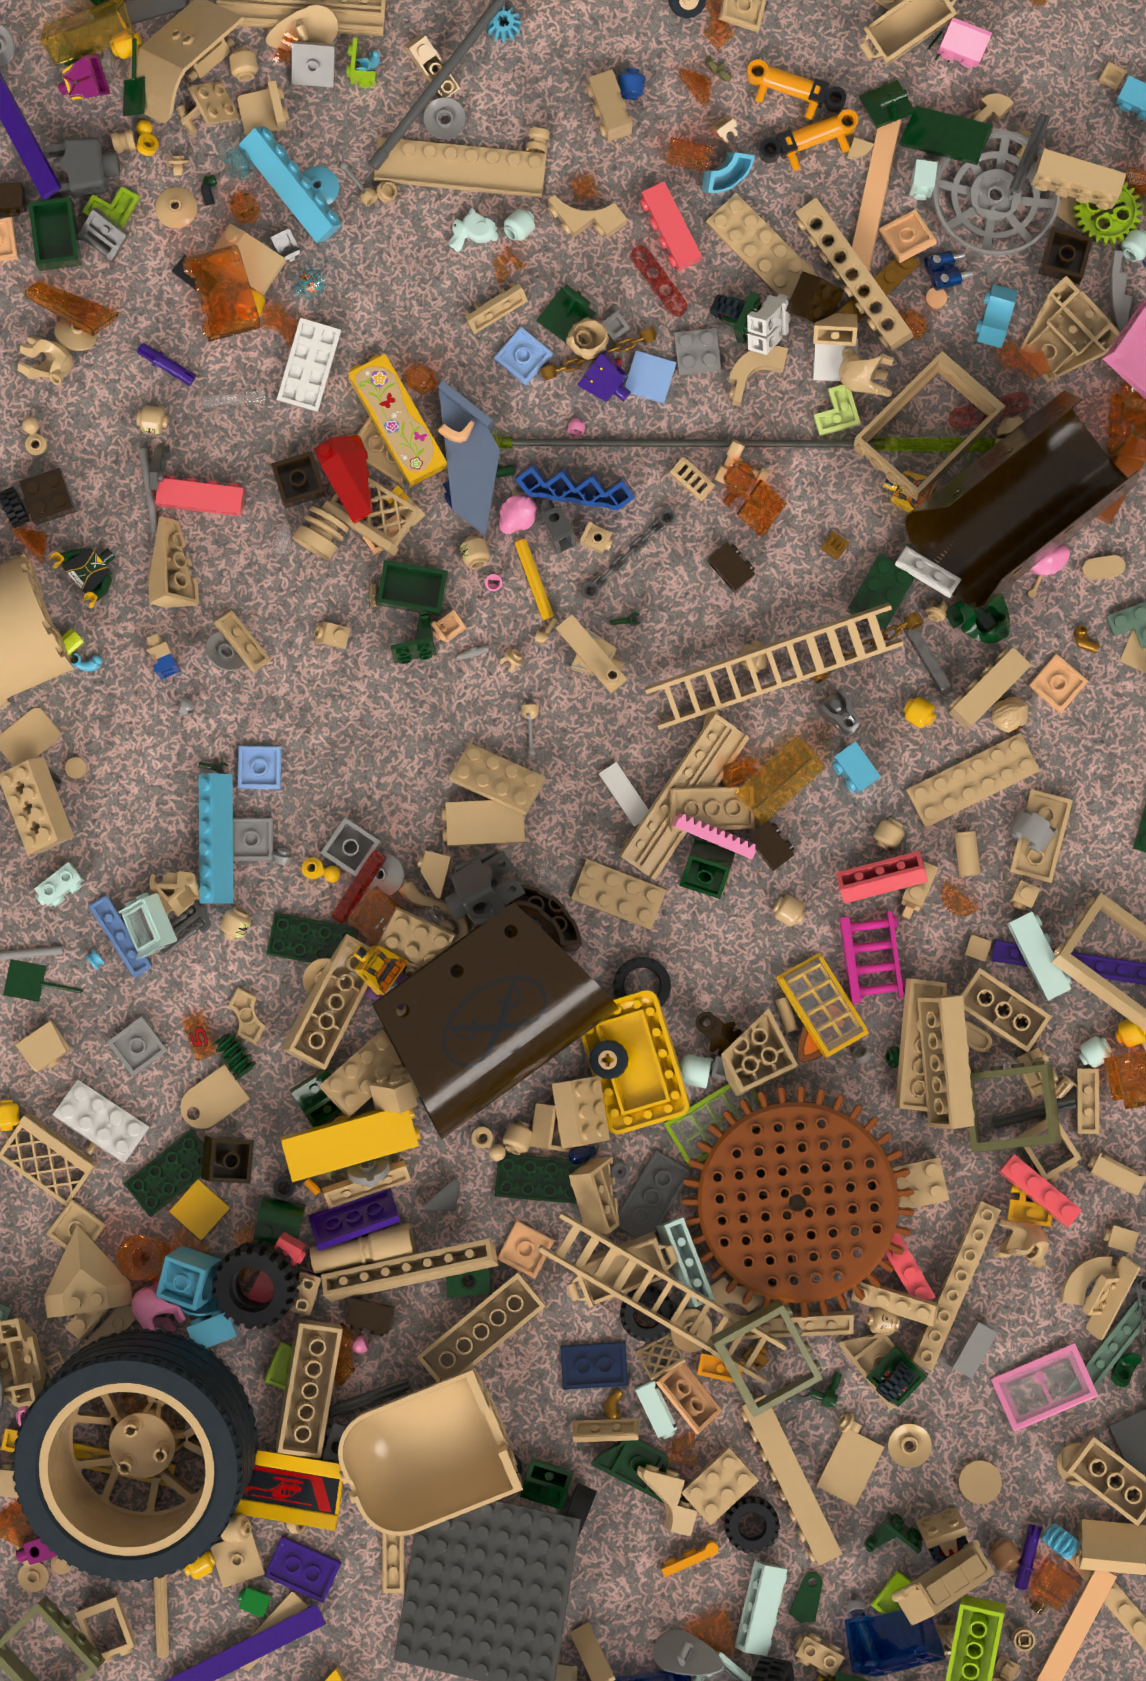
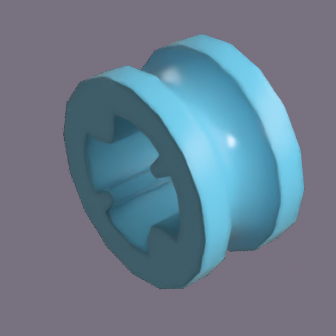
M94 949L91 950V954L85 955L86 959L96 970L99 969L100 964H105V961Z

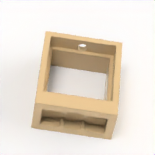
M1045 1117L1016 1135L1015 1138L1036 1136L1048 1128L1047 1118ZM1060 1123L1061 1139L1072 1155L1068 1160L1046 1173L1030 1147H1022L1036 1172L1045 1180H1048L1049 1183L1059 1178V1172L1064 1169L1070 1171L1078 1166L1077 1161L1082 1159Z
M119 1594L75 1612L81 1632L85 1634L91 1645L96 1648L85 1618L114 1607L127 1643L101 1652L100 1654L106 1660L104 1663L112 1660V1656L120 1653L123 1656L133 1652L132 1648L137 1644Z

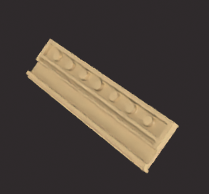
M386 0L216 1L217 5L243 16L245 20L238 25L239 27L272 29L277 23L294 12L309 5L320 4L327 6L337 17L339 27L337 33L384 37Z
M378 137L377 150L384 144L387 138ZM400 139L379 170H375L374 181L542 198L547 154Z
M713 713L618 856L655 881L687 833L686 831H670V788L717 787L749 740V737L718 714Z

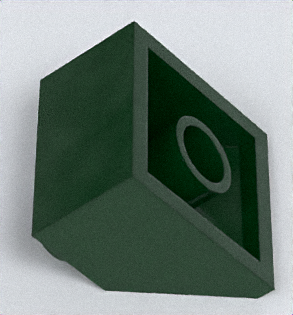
M694 839L679 886L720 899L735 852Z

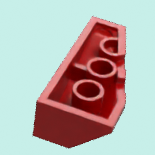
M359 435L331 437L314 448L321 467L352 522L356 524L371 514V490L368 486V477L370 476L366 462L368 452Z

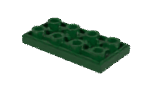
M919 106L915 107V113L911 115L899 143L901 146L977 165L993 130L992 124Z
M275 912L266 955L307 963L320 958H331L346 934L358 940L360 928Z
M190 1129L123 1183L149 1217L156 1214L201 1177L204 1143Z
M506 1154L497 1164L495 1197L577 1204L569 1175L585 1164V1161Z

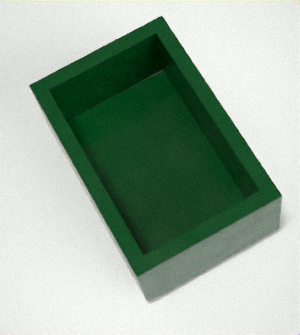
M71 197L28 202L35 262L38 269L45 271L82 266L75 207Z
M879 553L846 612L853 615L889 602L892 610L876 615L880 630L883 632L915 577L895 566L896 561ZM867 618L862 620L869 624Z
M384 560L377 604L382 607L417 613L427 611L429 615L441 617L448 581V571Z

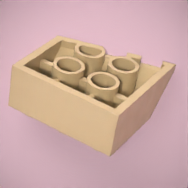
M769 1008L721 1054L726 1079L735 1097H739L790 1073L798 1067Z

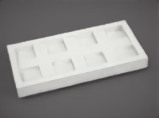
M300 318L277 401L315 412L319 411L341 335V329Z
M78 1079L53 1113L54 1118L124 1164L149 1130V1126Z

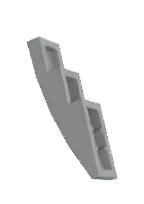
M1115 250L1112 254L1109 275V301L1112 322L1121 332L1128 322L1133 296L1124 295L1128 274L1120 273L1123 252Z

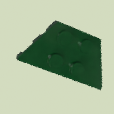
M641 1440L618 1441L591 1461L590 1464L664 1503L637 1475L638 1466L646 1468V1465L649 1464L658 1467L660 1472L666 1473L667 1454Z

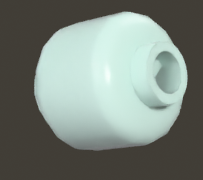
M516 209L504 221L505 234L511 240L523 241L535 229L533 214L528 210Z
M1132 230L1125 237L1121 244V250L1127 260L1132 262L1142 261L1146 257V231Z
M1094 1036L1081 1044L1080 1050L1082 1053L1079 1054V1057L1085 1066L1089 1064L1091 1067L1097 1068L1110 1060V1053L1113 1051L1104 1037Z

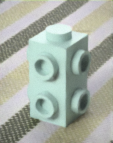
M68 862L34 888L38 893L35 897L42 906L46 904L49 907L53 905L57 907L65 901L64 896L69 892L73 894L82 887L81 883L85 880L74 866Z

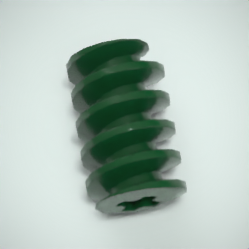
M237 1032L228 1033L212 1043V1045L219 1044L216 1049L217 1053L224 1052L220 1057L221 1060L229 1059L225 1066H233L230 1073H238L235 1081L250 1072L256 1064V1061L248 1062L252 1056L251 1054H243L247 1049L246 1047H238L242 1040L234 1041Z

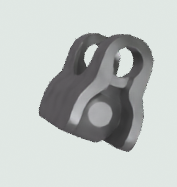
M842 688L836 693L829 695L816 708L822 718L832 723L842 735H851L860 724V718L851 707L850 699ZM845 719L851 721V727L845 725Z

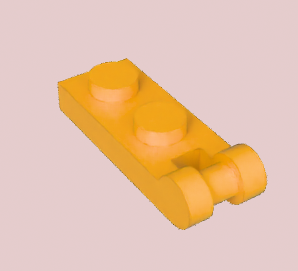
M708 1540L704 1548L697 1551L695 1548H692L683 1553L684 1557L677 1560L675 1557L665 1560L663 1562L664 1566H661L664 1578L716 1555L719 1550L717 1543L714 1540Z

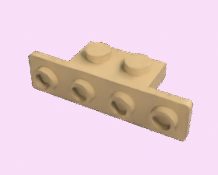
M1122 1256L1113 1274H1101L1096 1279L1091 1294L1085 1300V1306L1082 1311L1091 1316L1086 1325V1330L1099 1340H1103L1140 1271V1266L1127 1256Z

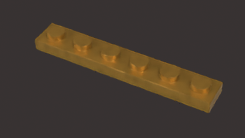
M915 256L901 263L895 258L874 279L887 296L921 263ZM862 289L859 295L867 296L870 290ZM854 297L837 312L857 314V323L866 315L865 313L860 314L854 305L857 303Z

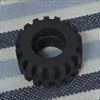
M649 1286L645 1289L638 1302L651 1301L655 1303L662 1290ZM637 1289L632 1290L627 1296L632 1298ZM666 1296L659 1310L661 1316L670 1320L675 1311L670 1298ZM624 1301L622 1302L620 1309L621 1323L628 1335L636 1340L645 1342L657 1341L666 1336L667 1332L671 1330L659 1322L651 1327L639 1325L634 1317L636 1308Z
M750 1495L746 1498L745 1496L741 1497L740 1500L727 1510V1514L724 1517V1529L729 1542L736 1549L742 1550L747 1554L750 1552L758 1554L759 1551L763 1550L764 1552L768 1550L767 1547L772 1546L774 1540L779 1535L780 1524L778 1515L771 1504L761 1497L757 1498ZM756 1512L763 1517L765 1527L760 1535L746 1537L741 1533L739 1521L746 1513Z
M763 1656L754 1669L751 1681H794L792 1663Z

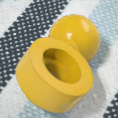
M145 119L140 120L136 125V131L140 135L136 148L141 154L152 156L156 153L159 142L155 136L151 135L153 131L151 122Z
M308 858L302 864V872L309 879H318L324 876L325 880L330 883L337 882L340 879L341 872L338 867L328 866L325 868L323 862L317 858ZM311 864L315 865V870L313 872L309 871V866Z

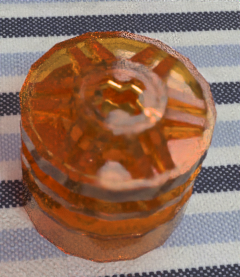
M144 1235L129 1236L117 1249V1268L123 1276L130 1280L158 1281L160 1280L165 1256L171 1253V1249L166 1242L157 1237Z

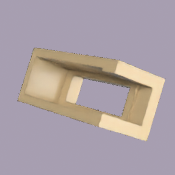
M1097 1153L1096 1156L1092 1155L1087 1164L1090 1167L1089 1173L1134 1196L1139 1195L1146 1180V1176H1139V1172L1106 1155H1102V1153Z

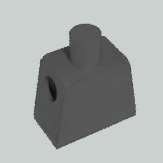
M552 500L542 503L541 508L544 512L541 514L542 521L557 554L577 546L574 532L561 506L555 507Z

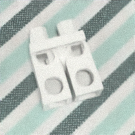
M779 294L777 297L769 295L766 301H764L763 307L757 313L751 311L747 315L749 332L748 350L767 355L782 339V335L786 336L789 333L791 319L790 314L786 312L790 302L789 296Z

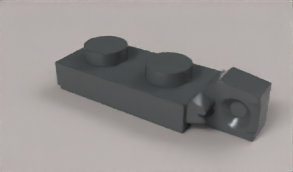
M157 445L154 448L149 468L150 490H158L159 483L164 480V470L167 469V460L170 459V446Z

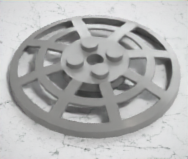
M994 129L989 139H1001L999 152L982 153L978 162L986 159H997L996 169L983 172L978 163L977 165L965 163L957 172L952 183L941 180L942 174L951 160L944 157L936 172L933 201L939 221L955 241L973 252L1001 256L1023 251L1044 236L1057 215L1060 196L1056 195V192L1053 191V199H1041L1040 190L1036 189L1034 185H1031L1033 198L1021 196V191L1020 193H1014L1009 190L1014 176L1004 171L1005 162L1007 160L1019 166L1021 161L1020 158L1007 153L1009 142L1011 140L1026 147L1029 138L1016 132ZM1040 146L1038 147V150L1036 152L1038 158L1041 156L1043 152V149ZM1038 160L1031 165L1025 180L1029 178L1030 183ZM971 168L976 176L972 187L959 185L965 172ZM939 188L951 191L952 206L956 217L948 222L945 220L940 207ZM993 190L999 191L1001 198L993 200L990 197V192ZM958 193L970 196L972 207L963 213L958 204ZM1019 205L1032 206L1028 216L1020 223L1013 213ZM1038 207L1051 208L1044 226L1032 237L1025 227L1033 220ZM976 214L986 219L985 231L972 225L968 219ZM1006 219L1013 227V229L1005 232H993L995 221ZM963 224L971 232L984 237L982 248L964 241L952 229ZM1018 233L1025 241L1020 246L1010 249L991 250L992 239L1007 238Z

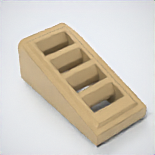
M684 456L669 473L673 479L701 502L715 487ZM684 466L687 467V469L685 470V472L680 476V475L678 474L679 471H680ZM690 472L694 473L687 482L684 480ZM697 477L700 478L701 480L693 488L691 484L696 480ZM703 483L707 484L704 490L699 494L697 490L703 485Z

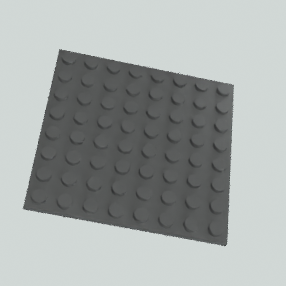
M494 1501L414 1533L394 1660L477 1681H555L581 1519Z

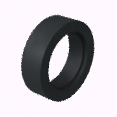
M580 1483L576 1485L563 1514L581 1519L578 1537L597 1492Z

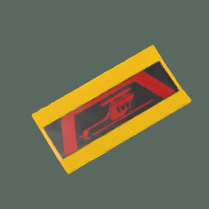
M257 1450L252 1477L234 1514L336 1531L343 1489L340 1464Z

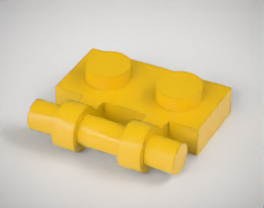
M1011 1184L1010 1192L1017 1193L1019 1196L1018 1200L1009 1199L1007 1220L1051 1227L1052 1216L1036 1203L1027 1202L1026 1195Z

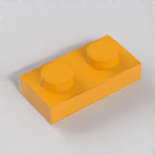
M701 1353L697 1375L734 1382L721 1359L714 1355Z

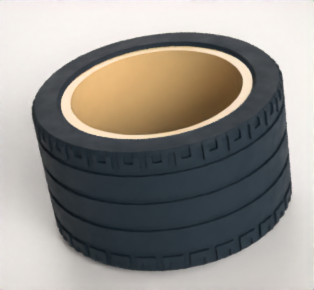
M133 1329V1331L124 1330L119 1334L115 1332L109 1336H103L97 1342L92 1341L89 1345L81 1348L77 1354H73L56 1372L27 1410V1415L23 1418L17 1432L19 1437H17L14 1444L15 1450L12 1457L14 1458L12 1463V1469H14L13 1481L16 1483L14 1490L18 1495V1504L22 1506L21 1512L26 1515L28 1519L26 1522L29 1526H32L33 1533L40 1537V1542L43 1545L46 1544L49 1547L48 1550L50 1552L53 1551L58 1555L57 1558L65 1560L67 1565H73L80 1572L85 1571L90 1576H100V1579L104 1580L109 1578L115 1582L117 1580L140 1582L145 1579L150 1581L155 1577L159 1579L163 1578L164 1575L174 1574L178 1569L182 1570L187 1565L194 1563L198 1557L201 1558L214 1545L215 1541H218L225 1531L253 1474L252 1470L255 1467L257 1455L255 1448L258 1445L257 1427H255L256 1418L252 1412L253 1407L248 1402L250 1399L245 1394L243 1385L238 1382L239 1378L230 1371L231 1368L228 1365L225 1366L221 1358L218 1359L214 1355L213 1351L204 1349V1345L195 1343L191 1338L189 1340L185 1339L183 1335L178 1336L170 1331L165 1333L159 1329L156 1331L144 1329L143 1331H139V1329ZM134 1392L145 1394L149 1404L143 1412L126 1415L120 1411L111 1393ZM101 1396L110 1414L78 1412L83 1403ZM168 1404L186 1419L191 1427L186 1430L171 1429L162 1419L163 1406ZM77 1423L111 1425L109 1440L111 1455L76 1459L73 1449L74 1425ZM196 1434L199 1442L192 1438L190 1439V1436ZM182 1446L204 1457L205 1484L197 1493L166 1469L172 1461L175 1452ZM112 1465L113 1469L103 1494L99 1495L83 1477L81 1469ZM118 1473L136 1478L152 1477L148 1505L145 1511L137 1512L127 1508L124 1509L110 1502L109 1496ZM160 1480H163L185 1499V1502L170 1509L155 1511Z

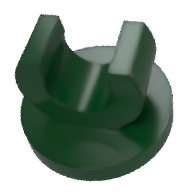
M897 1046L890 1047L885 1055V1060L891 1068L899 1065L900 1050Z

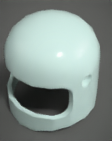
M692 1054L685 1055L679 1063L684 1084L706 1089L709 1071L713 1067L714 1059L698 1057Z

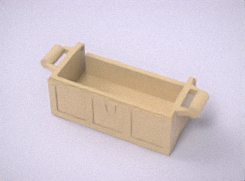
M904 0L872 22L869 27L865 26L863 28L867 36L859 47L868 60L882 57L886 64L890 65L950 23L952 17L957 18L958 13L953 7L957 0L952 2L949 0ZM870 39L879 52L878 54H874L866 42Z
M654 1231L619 1244L669 1275V1269L674 1263L679 1261L673 1244L659 1245ZM609 1248L592 1254L583 1270L594 1275ZM665 1248L670 1264L666 1263L661 1249ZM617 1253L602 1281L612 1286L628 1258ZM636 1264L620 1291L626 1293L637 1289L648 1270ZM578 1274L570 1283L566 1284L572 1301H587L589 1308L593 1307V1302L597 1304L615 1297ZM654 1274L650 1283L658 1281L662 1278ZM576 1281L580 1283L584 1294L583 1297H580L575 1285Z
M978 1540L965 1544L963 1549L892 1594V1600L899 1603L911 1625H915L938 1614L994 1575L993 1569L979 1548L980 1543Z

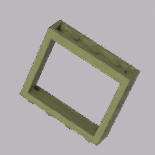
M1034 1061L1032 1066L1024 1067V1063L1011 1064L1010 1069H1003V1066L990 1067V1071L983 1072L982 1068L971 1069L972 1105L975 1114L974 1126L969 1127L971 1152L978 1153L1062 1143L1053 1065L1045 1064V1061ZM1041 1072L1048 1135L981 1142L974 1080Z
M779 1299L710 1337L753 1418L823 1379L819 1373L823 1371L817 1359L812 1360L810 1353L813 1351L807 1340L803 1342L800 1337L803 1334L797 1322L793 1324L790 1318L793 1315L788 1304L783 1305ZM780 1314L811 1372L755 1403L725 1344Z
M47 1596L38 1602L0 1639V1667L12 1681H39L5 1644L37 1613L48 1622L89 1667L75 1681H85L106 1661L99 1653V1650L94 1648L87 1640L85 1634L79 1632L72 1624L71 1619L65 1616L57 1608L56 1603H53Z

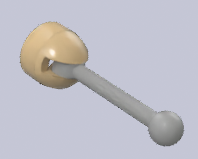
M342 162L340 164V168L345 170L361 189L360 198L365 206H370L379 198L377 192L370 187L364 188L348 168V163Z
M538 704L522 705V714L528 719L529 748L527 749V754L529 756L535 754V749L533 748V719L539 713Z

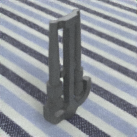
M194 901L193 905L196 911L190 906L186 912H183L170 923L172 928L178 926L173 930L175 936L181 931L183 935L167 949H161L164 955L183 943L190 936H194L198 933L199 929L202 933H205L210 928L211 921L207 916V909L204 906H199ZM198 918H203L205 920L204 922L200 919L198 922H196L195 926H191L188 929V931H186L185 928L192 924Z

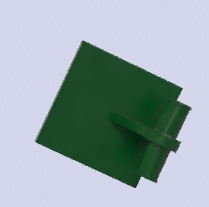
M898 80L859 95V99L876 129L915 113L908 99L907 91L903 90Z
M566 284L564 288L559 290L536 322L566 343L568 332L573 324L586 317L592 319L596 312L588 307L591 302L584 298L579 290L576 292Z
M421 611L419 614L414 641L390 645L395 663L408 664L413 659L428 660L433 655H437L430 625L431 617L427 611Z
M888 1511L885 1520L873 1534L868 1535L864 1545L868 1552H873L876 1547L898 1537L919 1554L922 1549L921 1534L915 1528L907 1527L904 1524L903 1518L897 1513L892 1514Z

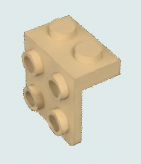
M276 80L268 82L269 89L238 96L237 101L246 136L257 127L265 126L271 132L287 128L285 120L289 119L287 107H282L281 100L285 98L282 86L278 87Z

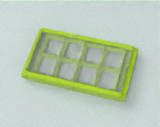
M727 1084L691 1106L685 1115L670 1119L664 1123L687 1163H689L691 1158H696L700 1161L707 1159L709 1153L697 1146L699 1140L706 1141L711 1146H714L719 1140L708 1129L712 1123L717 1125L723 1132H726L731 1127L730 1123L725 1120L723 1112L729 1110L737 1120L745 1116V1113L741 1109L739 1101L744 1098L749 1102L750 1108L753 1111L761 1108V1103L754 1089L739 1097H735L730 1085Z

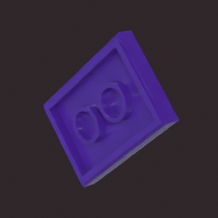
M282 1535L264 1577L324 1603L342 1562Z

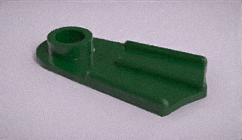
M815 1572L807 1573L804 1576L789 1611V1614L800 1623L815 1622L823 1581L821 1576ZM811 1578L817 1580L814 1586L808 1584Z

